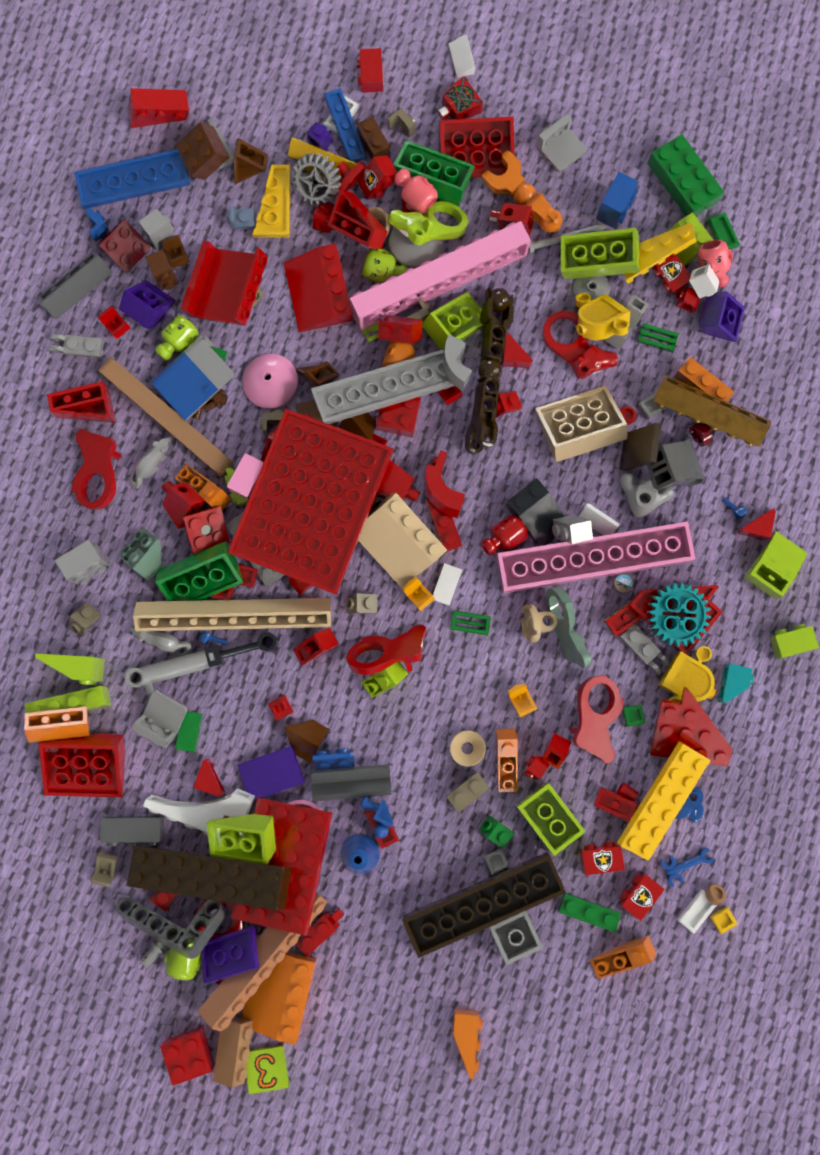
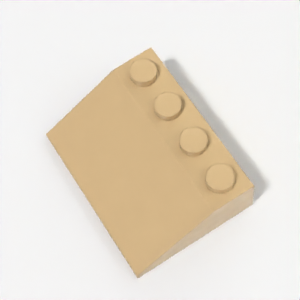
M606 385L535 408L555 462L627 439V423Z
M391 493L369 513L358 540L401 588L432 565L447 551L397 493Z

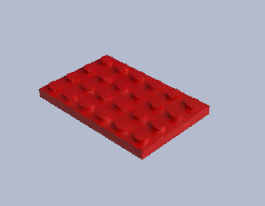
M257 798L254 814L273 816L276 850L268 865L292 868L285 910H274L234 903L231 918L306 936L309 930L333 813Z

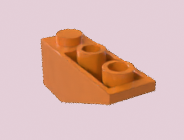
M185 464L174 477L180 483H187L211 507L221 506L223 511L232 500L221 488L188 464Z
M515 728L496 729L498 792H518V738Z
M649 935L631 940L591 958L589 961L597 979L650 964L657 953Z
M454 1009L453 1035L469 1078L474 1079L475 1072L478 1073L479 1059H476V1051L480 1052L481 1039L478 1038V1030L482 1031L483 1019L479 1017L478 1011Z

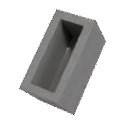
M155 209L138 221L145 235L157 251L163 248L162 240L174 236V228L170 224L169 218L165 213L161 214L158 209Z
M576 515L553 519L552 531L555 538L570 544L593 539L591 520Z

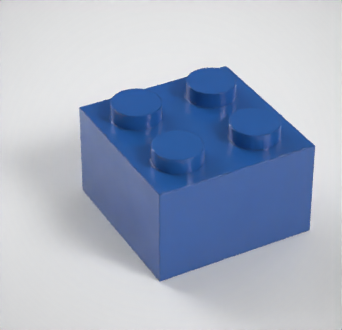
M618 172L600 205L596 219L614 229L618 223L622 224L639 191L636 189L639 181Z

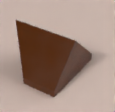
M240 138L236 139L234 151L235 185L261 172H265L268 154Z
M328 361L320 365L295 368L313 388L332 383L340 375Z
M367 412L342 420L337 428L372 440L376 421Z
M315 720L284 727L290 746L293 745L296 756L311 763L312 756L316 754L329 731V728Z

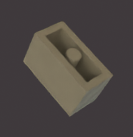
M476 771L449 792L446 797L459 813L490 788Z

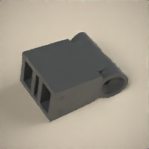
M690 437L681 442L659 446L656 462L647 465L656 490L681 484L684 486L698 485L706 480Z

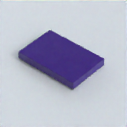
M293 745L237 765L246 792L255 795L253 801L257 800V798H263L305 783Z
M250 926L208 941L200 953L203 984H210L259 969L255 927Z

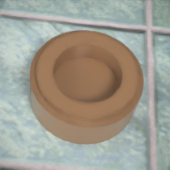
M712 884L706 888L705 895L711 904L719 905L726 900L725 890L720 885Z

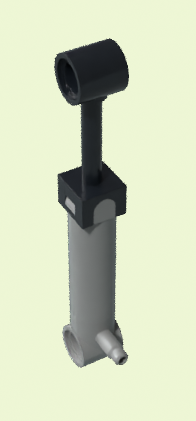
M264 632L258 637L257 642L224 651L221 650V646L216 645L205 648L202 651L139 668H132L126 672L125 681L131 687L141 688L145 686L146 693L150 699L151 694L154 692L153 683L225 665L224 658L260 649L265 652H273L278 648L279 640L274 634ZM271 637L273 644L271 647L266 648L264 640ZM136 673H139L141 676L138 683H135L133 680V676Z

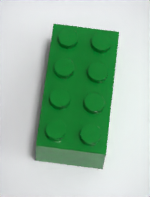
M680 134L651 153L647 164L685 216L692 212L695 216H698L720 201L724 194L723 189L683 134Z

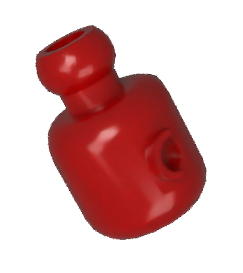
M515 515L507 516L491 527V538L484 539L481 542V547L487 555H494L497 549L505 552L515 550L527 539L528 530L519 517Z

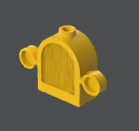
M588 293L576 295L575 304L580 308L578 312V325H576V331L579 335L590 340H603L614 334L622 336L628 333L630 310L607 294H603L592 301Z
M707 646L698 647L695 650V659L681 651L676 652L671 664L658 684L659 687L674 695V697L668 700L681 702L684 687L690 690L698 702L706 698H713L716 693L714 676L711 670L702 664V662L711 659L712 651Z

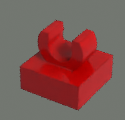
M286 695L268 703L276 721L294 713Z

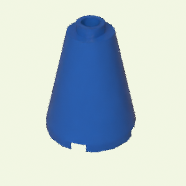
M357 834L344 842L341 848V861L348 871L354 874H366L372 871L378 864L380 851L373 838ZM356 856H360L362 860L356 859Z

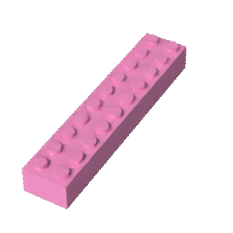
M521 221L517 223L512 222L500 231L494 230L482 239L476 238L471 244L461 245L449 254L443 253L433 261H425L420 267L410 268L398 277L392 276L380 285L374 284L369 290L359 291L350 298L354 319L360 331L375 325L378 323V320L388 315L394 316L418 306L417 300L420 298L423 302L429 301L527 256L531 239Z
M688 522L593 537L592 540L575 544L562 542L497 553L496 560L502 594L690 563L695 560L689 524Z

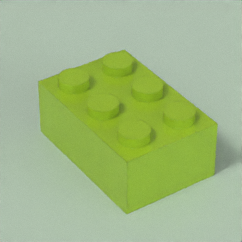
M545 782L516 805L517 809L553 856L557 855L586 832L548 782Z

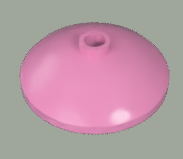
M264 354L252 360L246 367L242 379L243 389L248 399L256 406L264 409H276L286 405L294 397L298 388V374L293 364L287 358L278 354ZM271 375L270 380H265V377Z

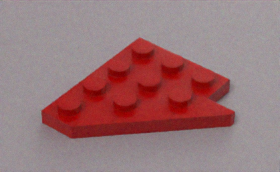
M718 585L691 587V590L698 588L697 594H704L701 600H708V603L704 606L711 609L706 612V615L711 616V618L705 620L710 624L709 626H703L706 632L723 613L722 610L709 600L719 588ZM664 589L640 590L628 606L649 625H653V622L647 621V619L652 617V614L647 613V611L652 610V607L648 604L655 603L652 596L659 597L657 590L664 591ZM669 599L667 602V606L669 609L673 607V601L671 599ZM688 601L686 604V608L690 610L692 604L690 601ZM666 611L663 612V615L692 618L695 617V614ZM667 619L666 626L669 629L672 621ZM688 620L685 622V628L687 630L690 628V622ZM699 632V635L702 638L705 633ZM694 638V643L687 641V646H682L680 642L679 646L674 647L688 655L700 639Z
M687 687L683 688L681 702L661 699L650 747V755L669 758L680 741L711 760L709 764L728 767L732 747Z

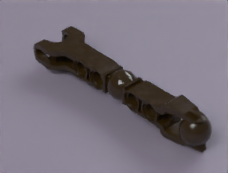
M488 287L485 290V302L482 304L480 322L483 324V338L480 353L481 363L478 367L480 378L477 380L479 384L475 390L471 423L465 436V450L470 454H477L484 447L489 448L495 445L497 441L498 425L495 420L499 394L498 382L502 372L500 362H502L501 356L504 353L507 327L513 322L514 306L512 305L514 296L513 294L509 295L503 288L492 290ZM492 310L495 312L503 311L501 321L492 315ZM474 439L477 440L476 449H474L471 445V442Z

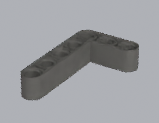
M123 897L116 903V911L125 922L188 959H194L201 953L225 917V912L220 902L209 899L203 904L187 929L184 930L129 897ZM217 909L215 913L210 914L212 910ZM161 925L158 930H155L157 926ZM202 926H206L204 930L198 931ZM177 934L174 939L170 940L173 935ZM194 943L191 948L186 949L189 944Z

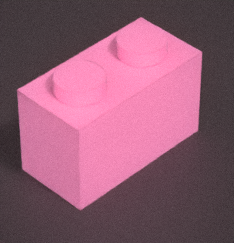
M245 453L227 485L229 491L249 500L264 462Z

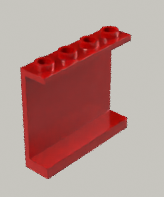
M203 241L180 310L192 318L246 326L253 302L256 299L259 284L262 281V274L267 265L268 256L260 248H256L255 253L216 249L209 241Z

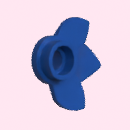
M695 786L675 819H683L689 816L696 823L702 818L704 813L701 803L703 801V792ZM696 794L697 798L692 800L690 799V795Z

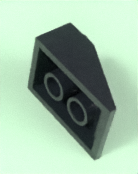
M538 478L506 503V507L510 512L523 521L528 534L538 546L547 545L555 539L552 531L553 519L565 516Z

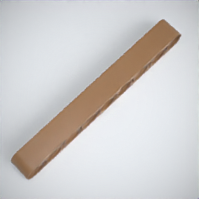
M109 357L98 369L107 380L221 478L225 475L226 469L234 465L224 453L112 357Z

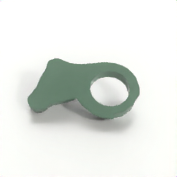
M549 588L546 592V606L548 612L553 613L557 618L555 630L563 655L566 660H570L584 669L591 664V656L586 650L584 636L576 633L573 629L575 613L572 601L563 588ZM558 601L560 602V604H561V606H562L563 613H564V617L562 616V614H561V612H560V609H559V606H558Z

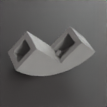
M633 295L625 308L630 310L628 333L622 336L614 334L604 340L620 350L649 304Z
M449 334L443 353V366L450 381L463 391L472 373L471 369L458 363L464 353L466 343Z

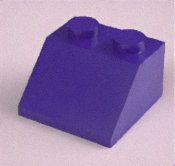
M145 280L124 290L119 310L149 330L161 322L176 300Z
M727 291L715 292L712 296H706L698 328L709 336L737 342L745 307Z

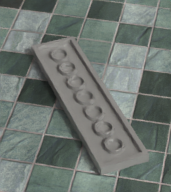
M444 349L311 388V393L322 422L331 424L455 386L444 370Z

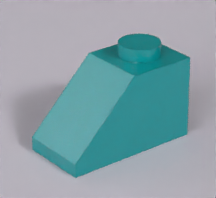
M725 664L718 703H727L747 690L754 680L753 669L734 664Z

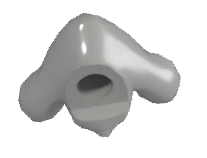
M625 473L620 478V486L626 494L630 510L637 518L646 516L659 505L670 501L674 495L671 487L656 490L651 479L640 481L636 485L635 476L631 473Z

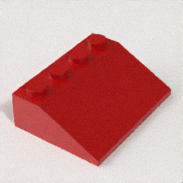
M514 116L440 120V153L475 165L471 178L481 177L485 171L501 176L507 171V167L502 161V154L508 150L515 156Z
M336 243L317 247L284 262L299 333L353 321Z
M90 734V736L39 742L44 796L123 797L124 734Z

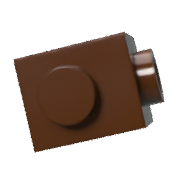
M179 235L161 241L172 268L190 262Z

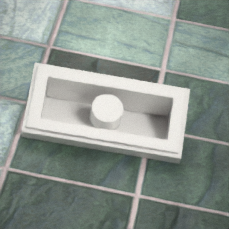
M466 34L448 44L457 78L475 73V64Z
M587 504L579 517L591 520L592 528L603 536L613 534L619 527L618 522L591 504Z

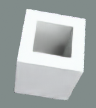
M710 263L692 270L689 280L699 299L715 294L720 282L713 269H711Z

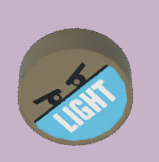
M619 574L615 577L613 586L617 592L626 593L632 589L633 579L628 574Z

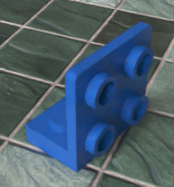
M349 748L337 749L336 753L331 754L330 750L316 751V755L312 756V760H315V770L355 767L354 751L349 752Z

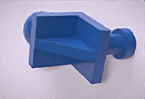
M364 797L360 804L361 808H368L376 812L373 819L381 822L375 825L374 835L378 838L386 837L388 834L387 826L392 827L393 825L386 801L382 799L380 805L370 801V798Z

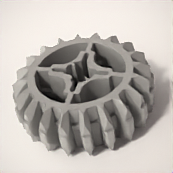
M315 152L310 155L305 154L294 165L293 168L295 170L291 175L295 178L292 179V183L297 185L294 187V190L300 191L298 196L303 195L304 201L310 199L311 204L315 202L317 205H320L322 202L325 204L329 200H333L339 192L336 189L341 186V183L338 181L341 176L336 174L339 168L333 167L335 161L328 162L329 156L323 159L322 153L318 155ZM307 166H314L312 171H305ZM321 187H328L326 192H318Z

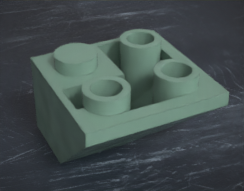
M142 527L141 530L135 533L133 540L122 549L119 557L133 570L150 581L161 568L160 540Z

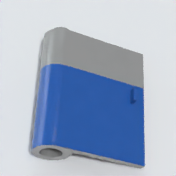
M199 336L151 381L153 386L185 421L236 375L211 348L213 343L206 336L204 338Z

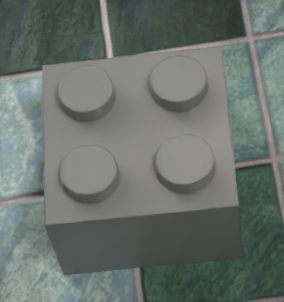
M90 540L85 541L55 560L65 579L77 585L90 581L91 576L103 573L107 570L106 567L110 565L100 546Z
M527 911L489 927L506 966L543 949Z

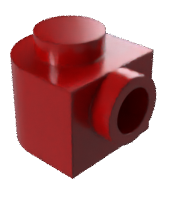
M681 288L678 291L676 307L689 312L697 310L700 299L694 288H687L685 290Z
M538 754L536 756L532 755L526 762L528 767L525 769L524 774L532 780L534 778L539 780L550 766L541 760L542 757Z

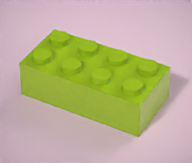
M637 228L561 236V274L565 280L639 273V234Z

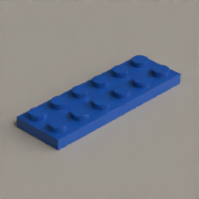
M178 149L74 172L83 209L191 185L187 167Z

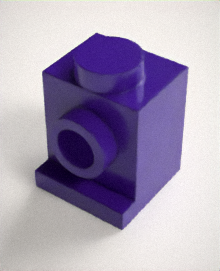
M317 122L306 132L308 143L323 150H326L334 141L330 137L328 128Z

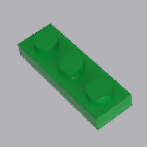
M567 893L563 894L558 910L561 914L616 933L622 914L621 912Z

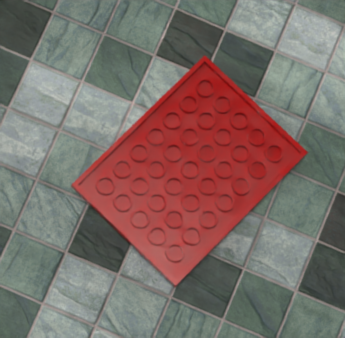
M285 408L228 553L337 595L394 449Z

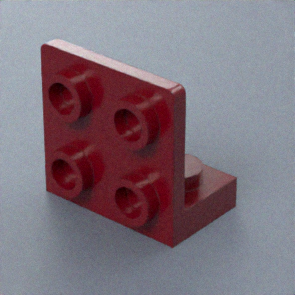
M126 219L121 220L96 245L101 251H105L125 273L129 272L151 250V246Z

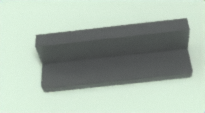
M93 251L37 299L55 319H58L107 278L112 271L100 256Z
M388 764L311 771L313 801L392 795L390 767Z

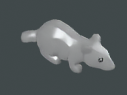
M171 437L160 439L158 442L153 441V447L137 461L135 471L131 474L129 480L133 488H141L143 478H149L158 471L159 462L166 459L164 453L168 450Z
M135 628L130 629L139 641L142 642L144 640L147 644L154 645L161 651L183 656L190 654L192 650L190 642H179L177 637L167 632L135 631ZM182 647L186 648L185 652L183 653L175 652L176 650Z

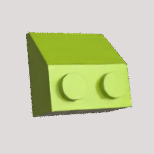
M693 212L670 229L673 230L688 223L693 225L697 242L677 254L684 267L697 259L698 249L701 245L713 240Z

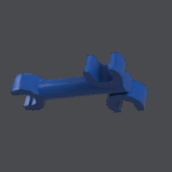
M703 848L699 855L679 864H676L675 858L671 855L669 856L671 861L669 865H665L662 859L659 860L661 867L665 869L668 875V884L674 887L672 881L674 877H678L681 883L684 882L683 877L678 872L702 862L707 864L713 863L714 858L705 859L704 857L705 853L709 852L710 849Z

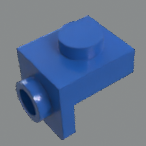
M89 207L85 214L95 225L89 231V234L96 242L98 239L104 238L109 229L104 222L105 218L98 210L94 212Z

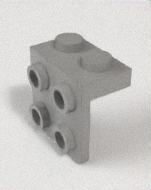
M568 113L564 117H558L552 126L542 129L538 134V149L558 172H562L574 163L587 150L571 131L572 118Z
M155 690L151 694L144 714L134 722L132 730L153 741L156 745L166 748L176 738L187 713V708Z

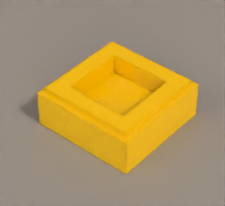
M727 906L710 915L720 934L738 925Z

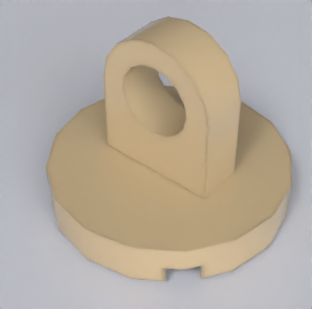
M533 604L524 605L521 612L524 613V617L521 618L523 636L525 639H528V643L538 642L541 633L550 632L556 627L557 618L553 613L538 612ZM543 618L550 619L551 626L544 625Z

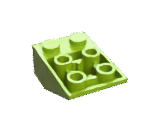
M776 531L744 578L772 598H781L793 583L808 553Z

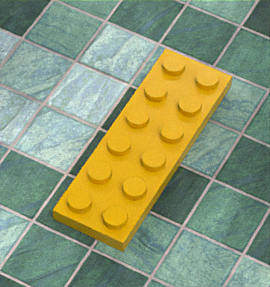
M679 741L617 843L621 847L649 861L711 760Z

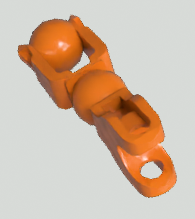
M505 151L502 154V161L507 167L506 173L496 176L490 171H485L481 175L483 182L494 194H508L511 198H514L516 204L532 206L533 220L539 223L544 231L556 233L562 226V215L558 210L551 207L541 193H536L533 185L525 183V179L521 175L519 159L510 151Z

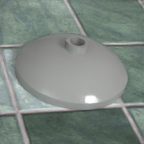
M396 227L393 228L389 236L388 245L391 254L400 264L409 268H418L425 261H433L443 253V240H431L421 246L415 245Z

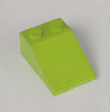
M466 292L431 312L423 322L422 327L439 349L443 350L449 334L464 342L483 327V324L480 322L482 309L472 296Z
M35 653V658L72 680H79V684L96 685L97 682H103L105 663L103 658Z
M249 814L209 820L206 823L210 856L267 865L276 850L273 816Z

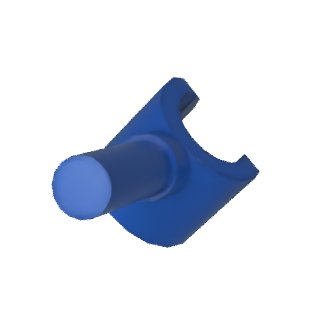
M726 497L722 500L731 508L737 519L746 516L748 513L743 505L737 508Z
M203 632L199 638L200 641L207 645L210 640L224 645L228 641L213 636L208 632Z

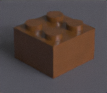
M199 122L176 144L190 175L195 178L206 180L230 158L214 126Z

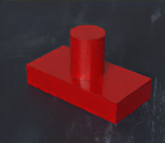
M344 161L341 162L336 168H339L338 173L343 177V180L340 182L341 186L336 189L338 191H349L366 169L365 163L359 161L351 170Z

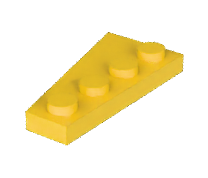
M271 165L265 194L261 201V209L253 231V238H290V165Z
M692 223L640 242L639 273L624 274L627 284L634 281L633 278L639 274L644 275L649 272L648 269L657 263L660 265L665 262L668 256L676 255L697 242Z

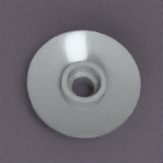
M604 276L578 278L574 281L573 295L575 299L579 293H588L591 296V301L603 294L609 296L610 287ZM593 284L595 289H591L589 285Z

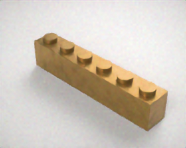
M667 375L664 376L653 399L661 407H669L679 415L685 414L697 423L703 422L708 424L711 429L726 432L729 437L742 439L750 446L760 447L771 426V421Z

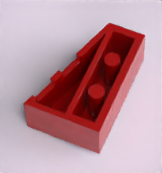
M130 88L128 102L130 128L187 120L189 105L186 90Z
M339 190L327 226L369 248L382 249L388 231L353 192Z
M103 381L47 394L50 412L57 418L116 423L109 388Z

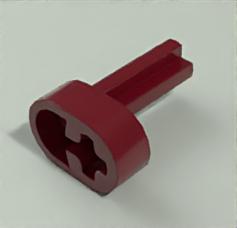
M696 423L690 426V434L699 446L703 447L712 443L713 439L710 432L714 430L708 424Z

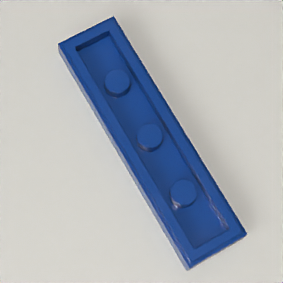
M339 88L324 93V99L347 159L355 163L366 160L367 155L342 89Z

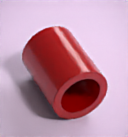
M625 782L620 785L616 792L635 801L639 794L638 791Z

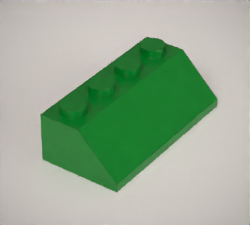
M408 140L405 141L394 163L397 172L401 169H407L412 178L418 175L427 178V181L433 185L438 193L437 199L456 206H460L465 196L475 165Z
M225 541L159 569L155 583L167 601H201L243 583V578L236 557L228 553L230 546Z

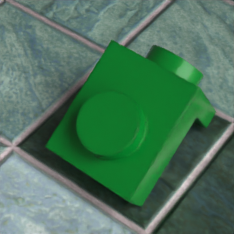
M491 815L488 816L479 829L480 833L502 849L505 848L514 835L512 830Z

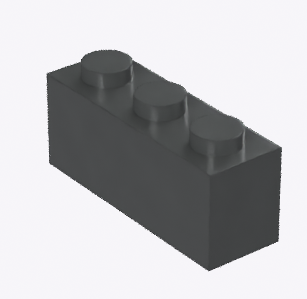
M164 816L101 818L100 843H106V846H118L119 842H126V846H137L138 842H146V846H156L158 842L164 840Z

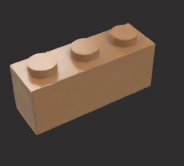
M234 1016L230 1025L219 1033L213 1082L231 1088L245 1083L247 1061L250 1055V1039L253 1033L252 1020Z

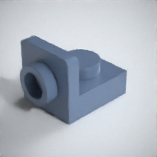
M230 205V212H227L228 223H231L233 230L255 229L254 208L235 209L234 205Z

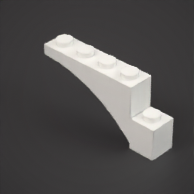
M237 788L232 794L218 799L202 802H181L151 794L145 800L143 807L148 808V811L151 813L163 814L171 821H180L188 828L199 829L208 836L207 821L226 818V816L248 815L255 795Z

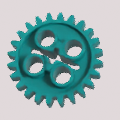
M672 583L670 587L663 586L664 591L657 590L659 597L652 596L655 603H649L648 605L652 607V610L647 611L648 614H652V617L647 619V621L653 622L650 629H656L654 635H661L660 641L667 639L666 644L671 645L674 643V646H679L680 642L682 646H687V641L694 643V638L701 639L699 632L706 633L703 626H709L710 624L705 620L711 618V616L706 615V612L711 609L704 606L708 603V600H701L704 594H697L698 588L691 590L690 584L684 587V583H679L678 586L676 583ZM669 599L673 601V607L671 609H669L667 606V602ZM688 601H690L692 604L690 610L686 608V604ZM666 611L695 614V617L692 618L663 615V612ZM667 619L672 621L669 629L666 626ZM687 620L690 622V628L688 630L685 628V622Z

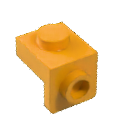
M417 577L408 581L402 588L406 596L420 611L435 599Z
M525 683L516 684L507 691L509 699L519 717L537 710V706L529 694Z

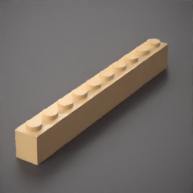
M331 598L136 602L133 620L135 631L331 627Z

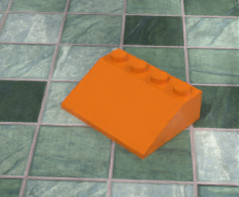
M287 951L284 959L273 968L270 976L264 979L257 992L245 1003L242 1018L253 1021V1031L277 1041L293 1045L297 1044L317 958Z

